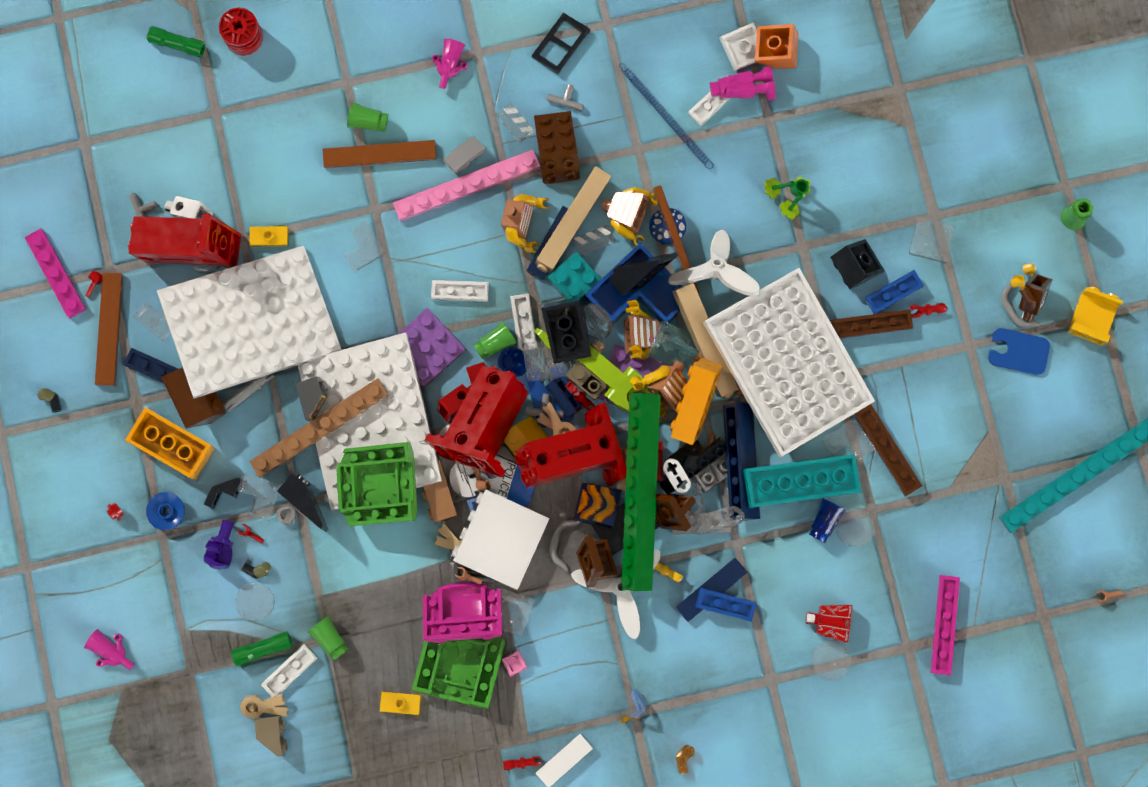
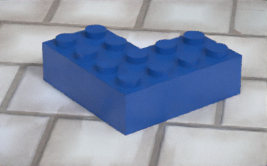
M641 243L585 294V300L611 326L626 313V308H630L627 301L632 300L640 301L665 327L678 315V312L681 313L672 291L683 285L669 284L668 281L672 274L666 268L643 288L625 296H621L610 281L609 277L614 274L613 270L620 264L624 266L630 260L635 262L640 259L654 257Z

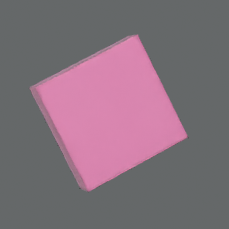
M519 650L501 659L510 677L528 668Z

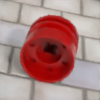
M232 8L220 18L219 33L229 50L242 56L251 55L262 45L263 31L254 14L248 9Z

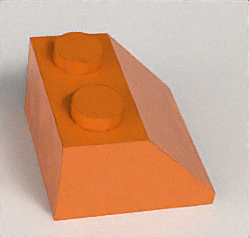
M795 25L757 26L755 62L776 69L796 68L799 33Z

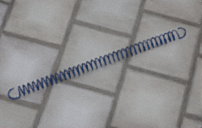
M632 73V74L629 76V80H631V83H633L632 80L636 77V76H634L632 79H630V77H631L634 73ZM647 92V93L645 94V98H647V101H649V103H650V101L654 98V96H653L650 100H648V98H649L652 94H650L648 97H646V95L649 93V92ZM663 112L659 113L661 114V116H663V119H665V121L670 116L668 115L666 118H664L666 114L662 115ZM671 117L669 120H667V121H668V124H670V127H672L671 124L675 121V120H673L671 123H669V121H670L673 117ZM689 140L685 141V142H686V145H688V148L691 147L690 150H693V153H695L694 150H695L698 146H696L694 149H692V147H693L695 144H693L692 146L689 147V145H690L692 142H690L689 144H687V142H688Z

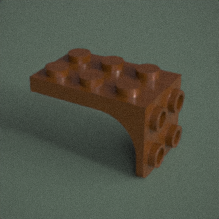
M571 111L535 115L534 121L543 183L553 184L579 180L578 153Z

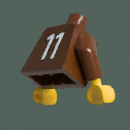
M1030 263L1023 265L1024 274H1031V278L1026 284L1024 276L1018 275L1013 276L1011 285L1013 288L1020 287L1019 292L1022 298L1019 310L1023 311L1022 319L1032 322L1034 315H1038L1044 306L1053 279L1036 274L1035 265Z

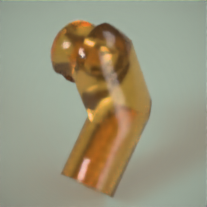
M683 746L676 755L679 774L688 773L686 762L695 753L692 746Z

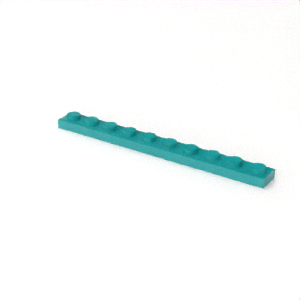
M1148 418L1001 515L999 518L1009 533H1012L1147 443Z

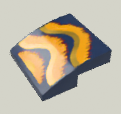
M582 483L573 520L612 528L622 490Z

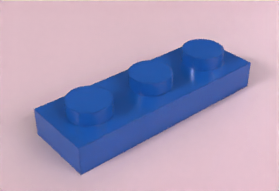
M913 270L865 297V301L873 314H877L923 288L924 284L916 271Z
M700 587L695 606L752 622L757 603Z

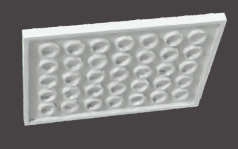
M304 246L157 290L193 398L291 368L341 350Z
M800 268L760 289L758 295L748 296L703 322L779 457L786 455L875 402Z
M405 332L329 353L298 365L301 381L317 376L325 380L327 384V398L317 417L377 378L380 379L389 394L386 398L316 442L332 511L339 509L336 468L338 463H341L344 455L343 451L346 448L410 442L414 452L416 488L442 481L436 451L425 441L427 434H431V429L408 333Z

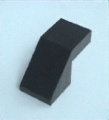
M235 478L213 486L204 505L215 509L223 492L237 498L245 481L241 478Z

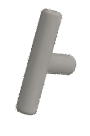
M570 84L567 85L563 98L548 94L546 99L549 102L582 111L584 106L581 103L570 100L574 86Z
M136 193L129 195L137 216L145 217L144 213L158 207L155 201L141 206Z
M550 394L542 395L541 409L527 407L525 414L539 416V413H543L549 417L542 407L547 406L550 402ZM555 410L559 418L564 417L562 411Z

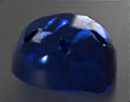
M508 347L500 353L497 363L501 371H513L516 377H520L528 370L529 358L520 348Z

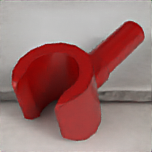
M92 271L88 276L92 280L85 294L88 298L94 287L102 282V275L98 271Z
M241 524L246 527L244 533L237 530L244 537L249 536L261 544L264 542V539L254 534L246 524Z

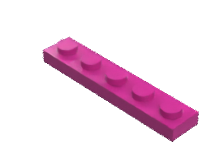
M40 228L26 236L25 239L67 317L71 319L87 310L44 230Z
M939 575L930 673L951 675L960 577Z

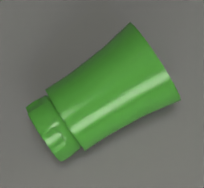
M352 102L347 128L385 132L389 114Z
M1083 198L1066 206L1061 212V221L1064 226L1071 230L1082 228L1093 212L1091 201Z
M502 321L495 329L473 345L480 357L485 360L489 356L491 357L501 350L517 344V341L505 322Z
M329 615L307 631L323 648L326 654H330L333 661L348 650V647L343 644L345 641L336 630Z

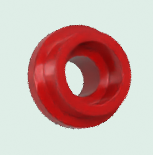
M115 502L112 505L108 504L106 512L112 520H121V516L124 513Z

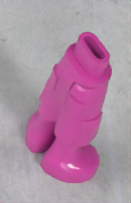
M766 66L761 72L755 74L751 71L739 72L736 75L719 78L716 82H710L711 96L745 99L754 98L755 93H763L767 100H775V82L772 81V68ZM757 81H763V82H764V83H762V84H757V85L753 84V82H757Z

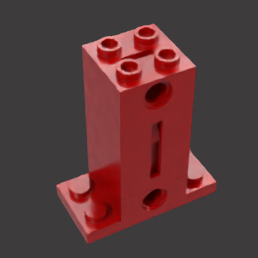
M203 214L202 218L133 216V222L130 226L131 238L128 243L129 254L146 263L224 266L227 269L238 266L242 234L211 214Z
M482 366L445 436L427 434L425 441L442 458L503 478L506 471L501 466V462L494 458L529 392L524 388V384L518 381L513 372H503L494 366L490 368Z
M606 402L598 404L584 414L587 427L531 441L515 451V461L520 466L521 480L526 485V489L601 468L603 470L602 476L607 486L615 485L626 479L627 467Z

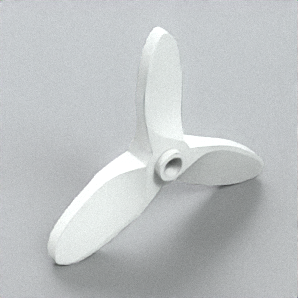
M719 230L714 235L710 248V260L708 262L672 275L668 281L671 285H683L704 279H718L728 288L744 295L756 296L760 291L759 284L750 275L735 266L727 264L730 252V239L725 230Z
M654 549L653 570L661 556L658 549ZM579 569L572 572L571 576L574 581L587 588L582 570ZM622 578L598 580L596 585L589 589L614 593L617 596L621 623L628 636L632 639H637L640 634V617L637 605L631 594L632 591L619 590L620 585H622Z

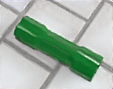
M154 26L149 28L147 34L149 43L166 46L199 58L203 56L206 48L204 41L187 38Z
M286 631L271 638L231 650V655L235 666H239L271 653L292 648L293 643L289 632Z

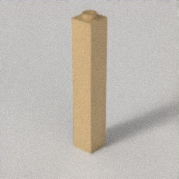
M596 166L594 167L536 259L535 264L538 265L537 268L545 273L547 271L552 273L608 184L611 175Z
M689 283L673 290L672 293L700 358L702 357L723 365L715 389L716 396L723 397L724 399L733 396L734 391L738 390V386L703 324L709 318L694 283Z

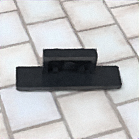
M719 437L704 448L697 439L693 445L686 443L667 459H676L690 480L695 474L726 451V444ZM669 462L668 465L673 470V474L676 475V463L672 464ZM679 476L676 477L677 481L679 482V484L676 485L678 488L682 484H684L686 480L682 481ZM668 478L659 483L666 494L676 491Z

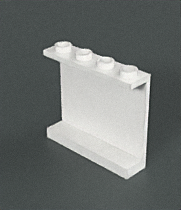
M485 490L484 493H479L475 502L478 503L476 511H471L467 519L470 521L468 528H463L459 537L462 539L460 546H455L451 556L454 557L453 562L518 590L550 518Z

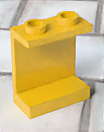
M1086 287L1081 292L1067 333L1104 346L1109 342L1110 335L1108 333L1117 308L1122 305L1123 300L1118 299L1119 297L1114 294H1104L1096 287Z

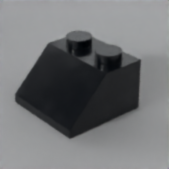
M866 239L846 245L830 257L834 267L839 271L843 282L849 289L860 286L885 271Z

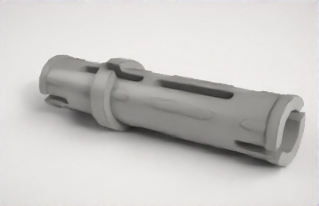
M274 374L250 380L245 386L222 402L223 406L227 408L228 412H231L232 409L254 392L260 391L263 385L275 377Z

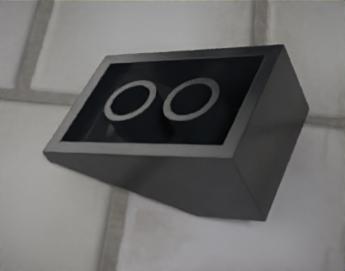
M675 252L644 258L635 262L630 260L624 266L623 264L617 266L613 270L614 274L609 279L621 296H625L643 288L670 264L678 254Z
M581 296L543 304L541 310L554 364L591 357L586 315Z
M292 473L279 487L277 492L317 527L327 532V524L314 492L309 487L311 483L300 474L295 476Z

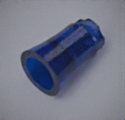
M822 498L809 535L826 543L828 536H831L834 528L847 510Z

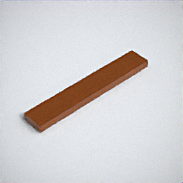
M435 140L323 149L324 168L437 160Z
M656 186L652 190L674 251L678 254L677 260L681 271L689 269L691 267L662 186ZM693 282L694 285H695V288H696V290H697V292H698V294H699L700 291H699V289H698L697 283H696V282Z
M122 273L102 274L95 373L96 386L116 385L123 283Z

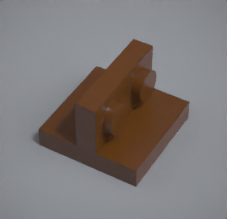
M656 494L655 518L661 529L687 531L691 525L684 514L688 513L696 503L694 497L677 494Z
M593 535L586 536L576 554L586 586L590 588L594 587L598 580L617 577L618 571L608 540L594 541Z

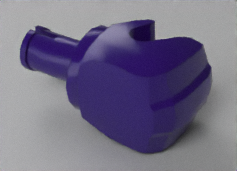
M222 519L218 536L211 537V540L207 542L205 546L207 550L203 559L204 563L208 564L209 567L217 570L229 568L234 544L230 542L229 537L234 522Z

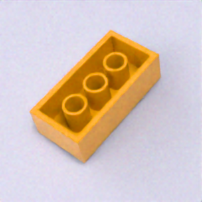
M701 357L698 362H694L693 366H690L687 377H690V379L682 389L681 394L684 397L677 405L675 412L678 415L676 419H673L670 426L672 438L691 445L699 438L723 365Z
M146 407L125 441L195 481L215 450L214 446Z

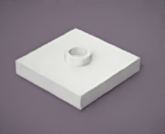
M754 22L719 38L734 72L756 63L757 29Z

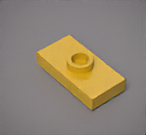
M288 226L250 227V247L288 246Z
M381 692L380 712L419 715L421 695Z

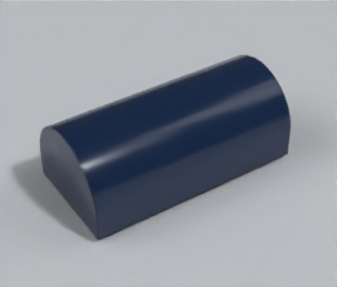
M561 378L552 380L546 385V390L567 419L582 409L573 394L565 387V383Z

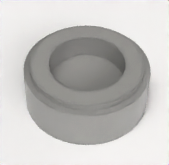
M283 505L277 511V519L282 524H292L297 518L295 508L290 505Z

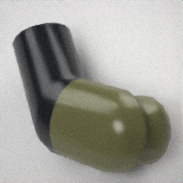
M43 388L38 392L37 396L40 400L50 402L52 413L62 411L57 393L48 388Z
M263 562L262 565L253 567L245 563L241 571L258 579L270 573L271 565L268 562Z

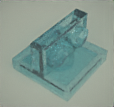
M661 321L648 357L667 366H673L675 361H680L685 365L689 358H697L699 350L693 348L694 342L690 333L666 321Z

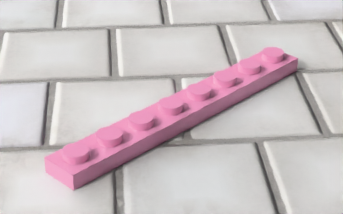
M530 150L393 202L399 220L403 221L540 169V165L534 150Z

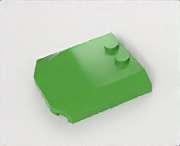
M403 442L344 449L341 463H338L336 472L338 508L348 521L346 522L348 526L415 521L417 515L414 452L411 443Z
M499 636L487 640L478 638L445 641V643L424 641L412 691L477 708L489 709L505 641Z

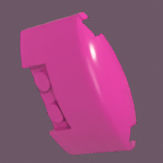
M461 582L439 587L430 596H427V594L423 596V640L426 642L445 643V641L478 638L487 640L502 635L500 589L495 591L486 584Z

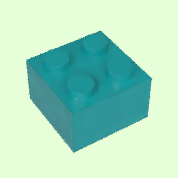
M577 252L548 276V282L564 299L581 296L582 301L585 299V294L601 280L597 273Z

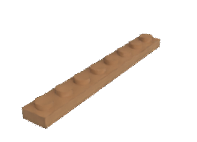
M379 378L375 379L249 461L259 478L264 477L389 396L387 390Z

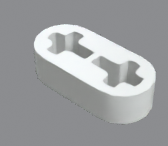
M667 459L663 463V471L677 492H687L691 487V482L682 466L676 459ZM669 462L672 464L676 463V475L671 470H666ZM679 476L682 481H687V483H685L684 489H682L681 487L677 488L676 485H678L679 482L677 481L676 477Z

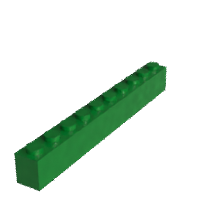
M630 393L622 590L652 591L660 394Z

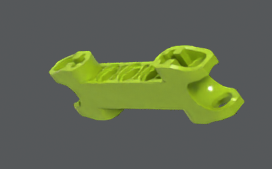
M537 328L534 331L535 334L551 351L547 333ZM590 345L592 356L576 359V361L583 364L607 385L609 389L604 396L612 404L629 413L630 393L637 391L633 388L630 379L634 376H638L640 379H643V377L630 366L624 372L620 371ZM647 383L644 384V388L641 391L651 394L646 388Z

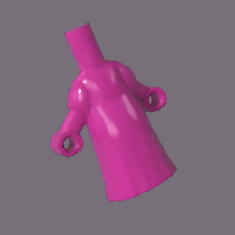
M444 39L441 62L438 55L432 56V60L437 66V71L441 75L439 88L446 89L449 78L456 76L459 71L468 68L467 63L463 61L457 66L465 47L464 43L453 39Z
M96 629L84 646V649L105 658V660L98 659L96 661V666L98 667L122 664L131 670L135 665L125 657V648L122 646L123 637L120 633L115 634L113 637L116 641L115 645L99 629Z

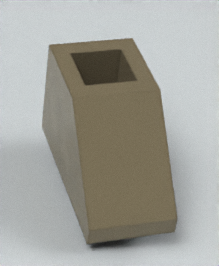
M579 361L565 375L566 380L571 381L580 391H583L594 400L607 387L601 379Z
M281 716L254 719L256 739L276 756H285L287 751V740L283 739V732L286 731L285 720H282Z

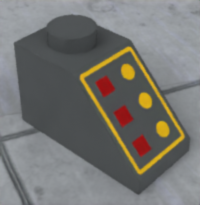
M317 376L295 383L305 420L309 422L317 417L327 398V384L325 380Z

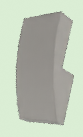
M473 136L454 149L444 158L443 162L456 174L470 166V161L484 154L486 148Z
M726 454L692 478L703 494L727 478Z

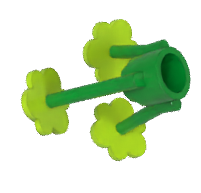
M799 176L797 180L793 179L788 183L781 184L780 181L772 177L764 182L765 194L769 195L771 199H776L781 194V188L790 187L792 195L796 196V199L793 202L790 200L781 202L779 208L782 210L781 214L787 216L790 220H793L800 214L797 203L805 197V194L810 193L809 187L811 183L808 179H803V177Z

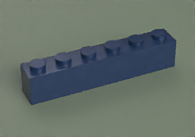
M736 402L723 405L730 520L760 519V507L749 508L743 472L744 469L757 467L753 410L749 403Z

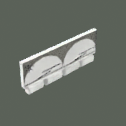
M451 423L431 430V434L434 436L436 434L445 436ZM438 454L453 503L476 496L475 492L480 490L476 488V477L470 479V476L475 474L473 468L442 458Z

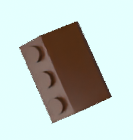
M183 367L161 377L186 429L212 424L226 414L216 392L193 398Z

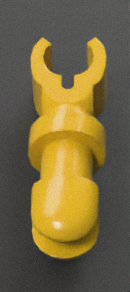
M658 562L654 570L659 571L662 576L666 575L678 583L681 582L682 575L669 569L670 566H664Z

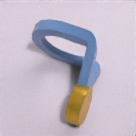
M637 689L631 691L632 700L637 712L620 719L621 724L632 720L633 717L646 711L644 700Z

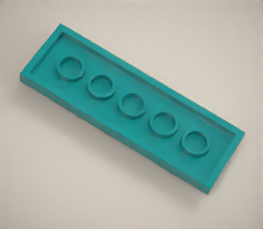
M855 454L743 470L749 508L861 493Z

